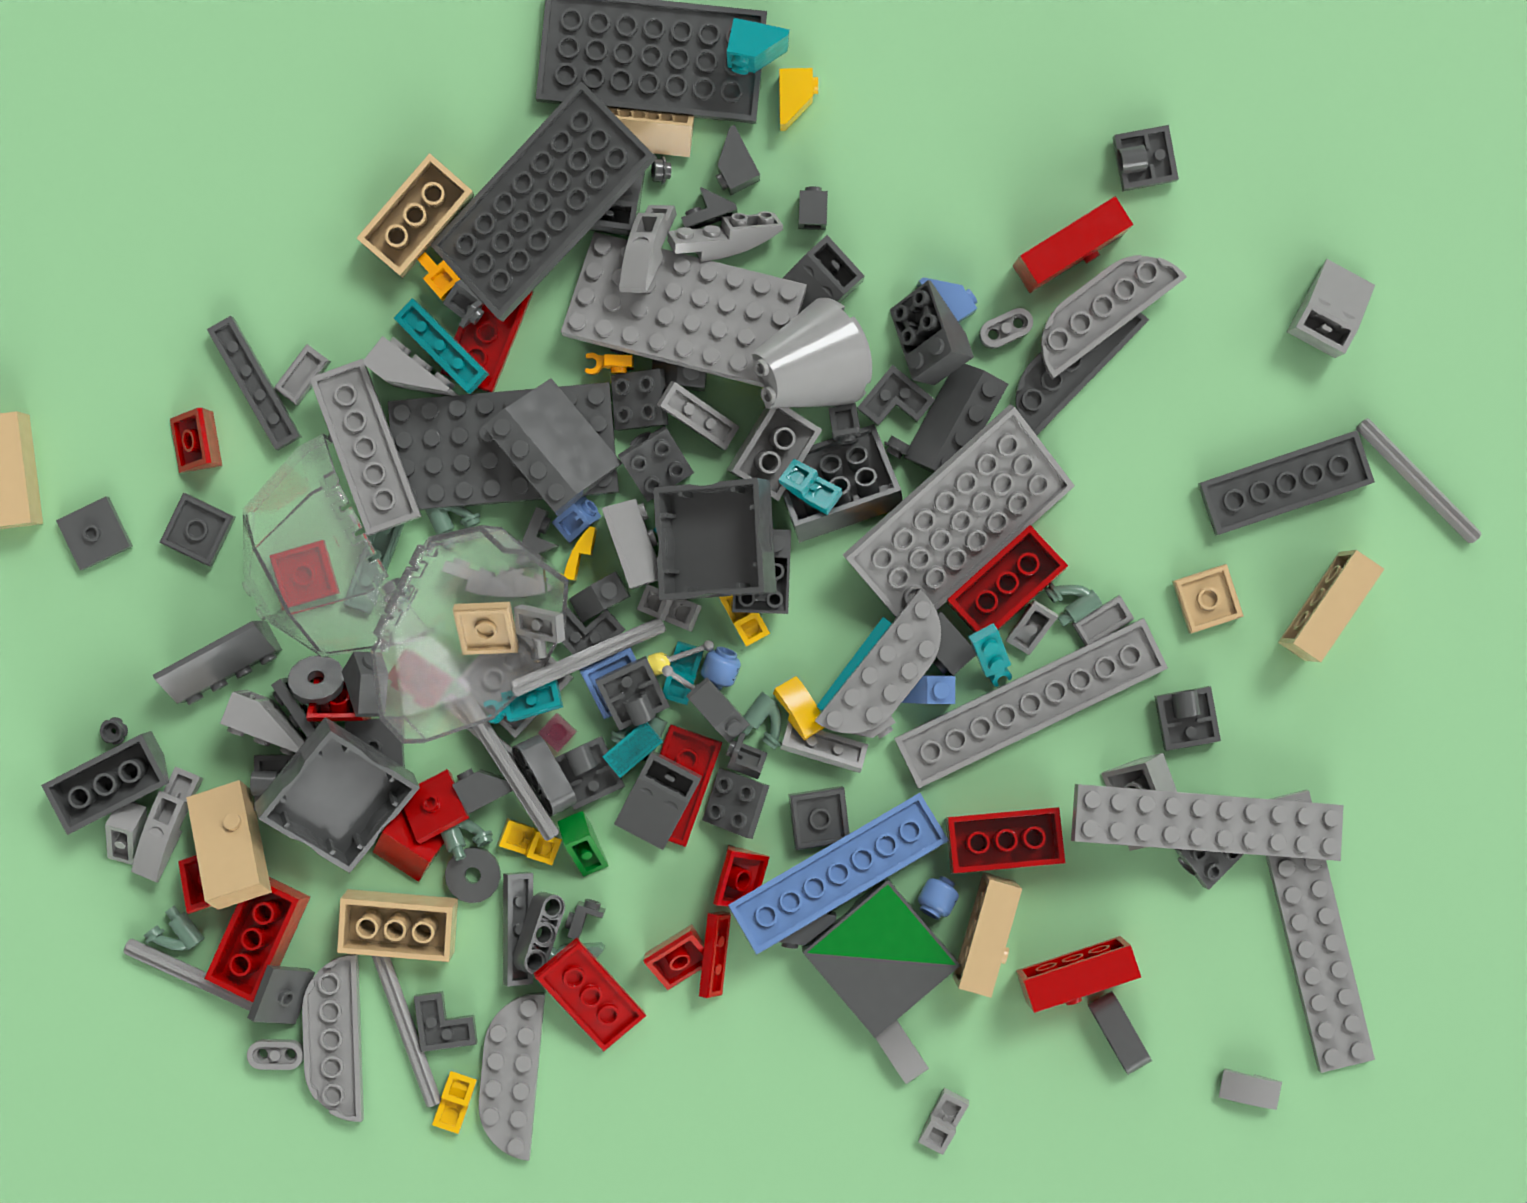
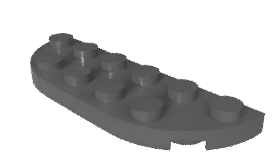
M1139 313L1054 379L1050 377L1045 368L1041 352L1031 361L1022 373L1017 386L1016 409L1036 435L1051 422L1149 321L1146 316Z

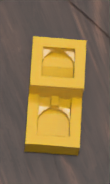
M589 527L577 541L568 559L563 576L564 579L577 581L581 554L593 556L597 528Z
M733 596L719 597L746 647L770 634L759 613L732 612Z
M797 676L774 689L773 695L789 713L788 721L803 740L808 739L825 728L814 721L821 712Z
M507 818L497 844L500 847L524 854L528 858L553 865L562 839L555 836L551 840L546 841L538 829Z
M450 1071L432 1123L433 1126L459 1134L477 1079Z

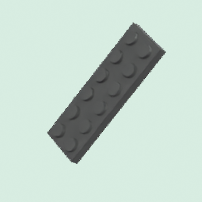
M1358 430L1203 481L1198 483L1216 536L1375 483Z

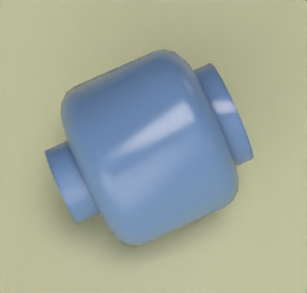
M717 647L716 650L709 651L701 669L702 677L704 679L708 678L719 690H722L723 687L732 686L741 667L737 653L725 647Z
M940 876L939 879H928L918 897V902L921 905L920 910L937 920L940 917H948L959 898L958 892L953 888L955 883L943 876Z

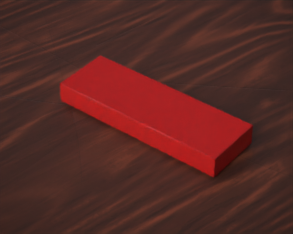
M712 912L707 915L699 997L711 998L723 994L731 920L730 912Z

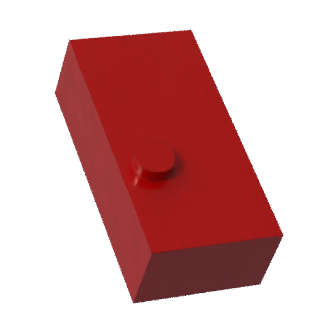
M1114 196L1020 255L1013 264V268L1029 293H1032L1084 260L1088 264L1099 257V250L1123 236L1134 224L1117 197Z
M1029 525L947 599V604L974 633L993 623L999 630L1062 574L1068 565L1039 533Z
M1059 807L945 818L947 838L949 840L948 851L951 873L1066 863Z
M269 877L271 893L237 904L204 978L251 1002H254L267 965H281L311 897Z
M1121 936L1016 970L1025 1000L1034 1013L1063 1003L1074 1005L1082 1001L1081 997L1142 978L1132 947Z

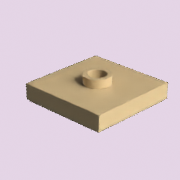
M1227 564L1172 581L1190 634L1244 617Z
M510 602L454 604L453 614L463 655L518 653L519 644Z

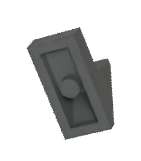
M700 187L706 209L701 210V207L690 209L685 212L686 216L681 217L683 227L699 229L722 221V217L737 213V207L735 203Z
M538 507L535 508L515 559L525 561L559 547L539 538L540 534H546L551 519L548 518V511Z

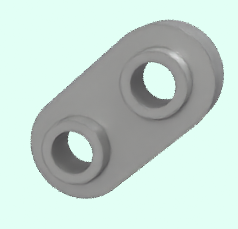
M1023 308L1013 309L987 321L980 329V341L985 347L990 349H996L1025 336L1032 329L1033 317ZM1015 319L1022 321L1023 326L1021 328H1016L1013 325ZM991 330L996 331L998 334L997 339H990L988 332Z
M261 1039L249 1047L247 1060L253 1068L260 1070H292L298 1067L304 1060L303 1045L296 1040ZM260 1049H265L268 1056L262 1057L259 1053ZM288 1049L294 1050V1058L288 1056Z

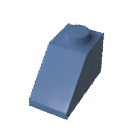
M924 277L917 283V287H920L927 280H930L959 323L977 310L975 305L977 303L976 297L970 289L965 290L962 285Z
M923 675L902 703L955 704V676Z

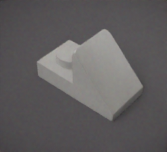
M1034 600L1027 604L1022 617L1009 633L1006 641L1030 655L1059 615Z

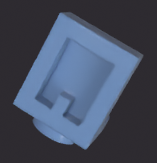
M583 496L553 520L552 523L564 538L571 543L589 526L598 521L601 515L596 505Z

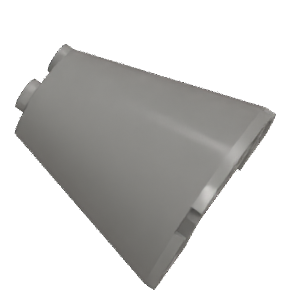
M820 297L752 353L754 370L764 380L761 397L765 408L841 406L855 403L866 394L864 391L866 384L871 382L872 377L871 352L863 329L855 317L850 318L843 311L845 306L830 298Z

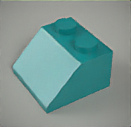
M734 18L727 47V67L732 68L733 72L743 75L748 74V72L755 73L788 51L790 29Z

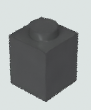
M809 186L805 190H800L798 229L826 230L828 191H822L821 187Z

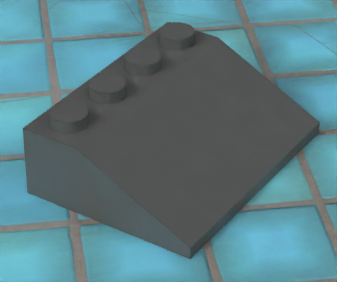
M552 378L504 408L483 425L489 435L557 516L561 515L622 465L619 458Z
M875 424L861 428V437L856 438L854 443L842 445L839 441L834 442L832 438L814 444L802 463L817 470L818 476L842 488L843 494L829 514L826 515L798 498L788 489H785L782 496L799 543L890 512L903 501L901 488Z

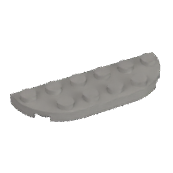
M1141 255L1123 258L1107 267L1060 303L1049 316L1042 333L1041 354L1050 377L1054 379L1187 278V276L1177 266L1165 259Z
M918 590L814 720L815 722L835 732L860 733L879 726L894 713L930 668L940 647V620L934 605L926 594Z
M347 954L330 961L321 968L310 981L305 991L302 1004L304 1073L312 1096L327 1108L329 1113L344 1120L362 1122L364 1119L359 963L358 954Z
M543 992L522 995L505 1005L492 1020L485 1036L479 1093V1115L482 1126L487 1136L500 1150L512 1157L527 1161L530 1160L545 1003V993Z

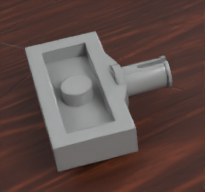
M522 604L513 607L516 634L533 640L536 658L547 657L546 641L557 644L565 641L563 613Z

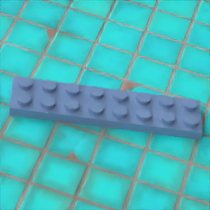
M918 793L732 902L728 907L757 955L947 843L949 840L921 793Z

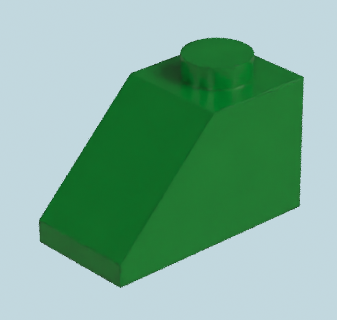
M583 810L557 821L564 846L583 877L609 866L594 829Z

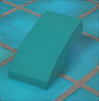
M796 459L792 460L778 479L779 483L791 493L826 515L829 514L843 494L842 488L818 476L817 470Z
M678 641L674 655L697 646ZM704 651L671 662L670 666L673 668V672L694 685ZM671 676L666 677L663 688L666 699L688 705L689 699L686 695L691 690Z

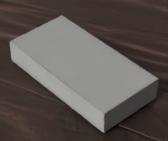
M306 344L275 385L274 389L295 405H299L312 388L309 378L323 373L331 361Z
M1118 595L1076 624L1072 623V626L1086 646L1132 621L1134 617L1122 597Z

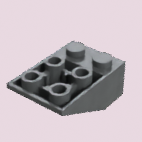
M645 171L594 224L590 231L624 236L630 235L633 223L640 211Z
M826 235L798 261L783 279L807 284L801 312L820 297L830 298L840 303L863 282L865 276L832 239Z
M927 280L890 309L912 380L936 385L974 358L965 331L930 280Z
M773 529L776 593L733 596L732 612L788 614L791 530Z
M653 750L614 825L664 850L702 776Z

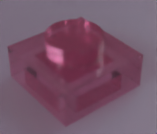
M557 712L538 734L559 752L578 731Z

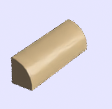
M608 107L653 154L690 157L694 116Z

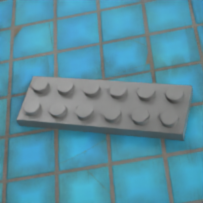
M363 359L309 379L366 534L371 536L422 516L367 366L362 363Z

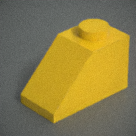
M779 68L780 131H786L812 104L813 94H818V77H813V68Z

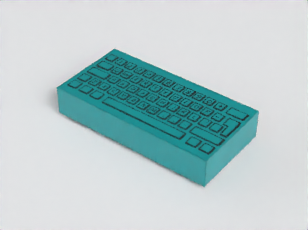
M646 722L635 728L602 757L621 778L658 747L663 740Z

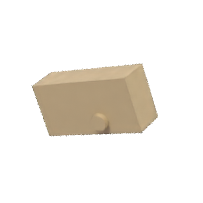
M429 153L358 235L357 239L403 279L416 264L417 258L428 250L430 244L474 196V193Z
M18 411L0 413V529L43 524L30 415Z
M1358 550L1339 552L1278 643L1304 661L1322 662L1384 571V568Z
M238 780L186 797L205 902L220 910L271 893L256 811H254V799L250 788Z
M983 872L958 958L960 966L953 975V979L959 989L992 997L1001 963L1005 964L1008 958L1009 948L1006 945L1022 892V888L1015 881Z
M348 889L340 898L337 953L449 962L455 952L458 898Z

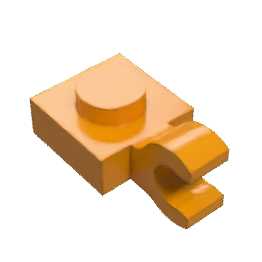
M424 252L417 258L421 265L429 272L423 279L438 297L444 301L454 284L461 279L444 260L437 265Z
M586 354V359L596 360L594 368L585 369V372L589 375H596L603 368L611 369L612 374L627 373V370H634L633 355Z

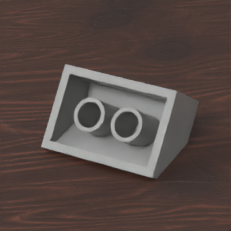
M764 408L728 466L727 471L740 479L761 478L770 480L771 497L779 501L786 488L779 483L778 479L793 459L801 463L803 462L822 429L790 408Z
M633 499L603 507L602 511L629 588L635 589L658 581V557L653 547L658 545L653 529L648 531L644 520L649 519L644 503L638 504V501Z
M1163 753L1139 758L1101 773L1107 787L1177 792ZM1128 845L1130 851L1146 848L1143 846Z

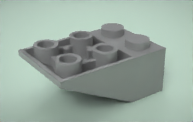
M1326 259L1287 333L1334 358L1344 355L1359 329L1375 285Z
M382 336L362 362L394 387L443 396L458 395L452 390L455 386L438 371L435 375H432L430 372L433 368L416 354L413 358L409 357L408 355L412 351L394 337L389 341Z
M249 690L232 692L220 724L228 726L227 731L232 734L243 736L245 733L254 736V742L265 746H270V743L281 747L280 751L282 753L294 756L304 744L305 735L293 725L289 717L273 699Z

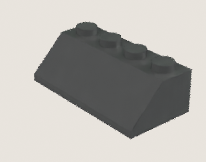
M968 364L962 365L947 377L910 444L907 452L909 455H904V458L933 474L986 426L1009 384L985 370Z
M251 621L153 674V677L177 704L187 702L188 705H191L204 698L203 692L209 689L215 692L228 685L227 679L235 675L238 679L251 673V666L259 662L261 665H265L277 658L275 653L281 651L282 648L267 621Z
M149 731L122 743L41 786L66 834L69 835L169 783L165 756L152 731Z

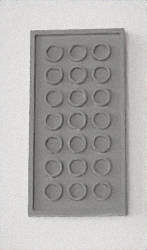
M594 232L561 329L562 336L764 387L763 378L759 377L754 370L752 353L800 313L807 284L714 261L701 262L698 257L682 253L675 254L674 251L661 248L663 259L647 293L620 292V275L628 240Z
M1010 404L848 549L843 556L896 618L918 590L926 594L937 611L947 602V599L1023 530L1037 521L1075 485L1018 410Z

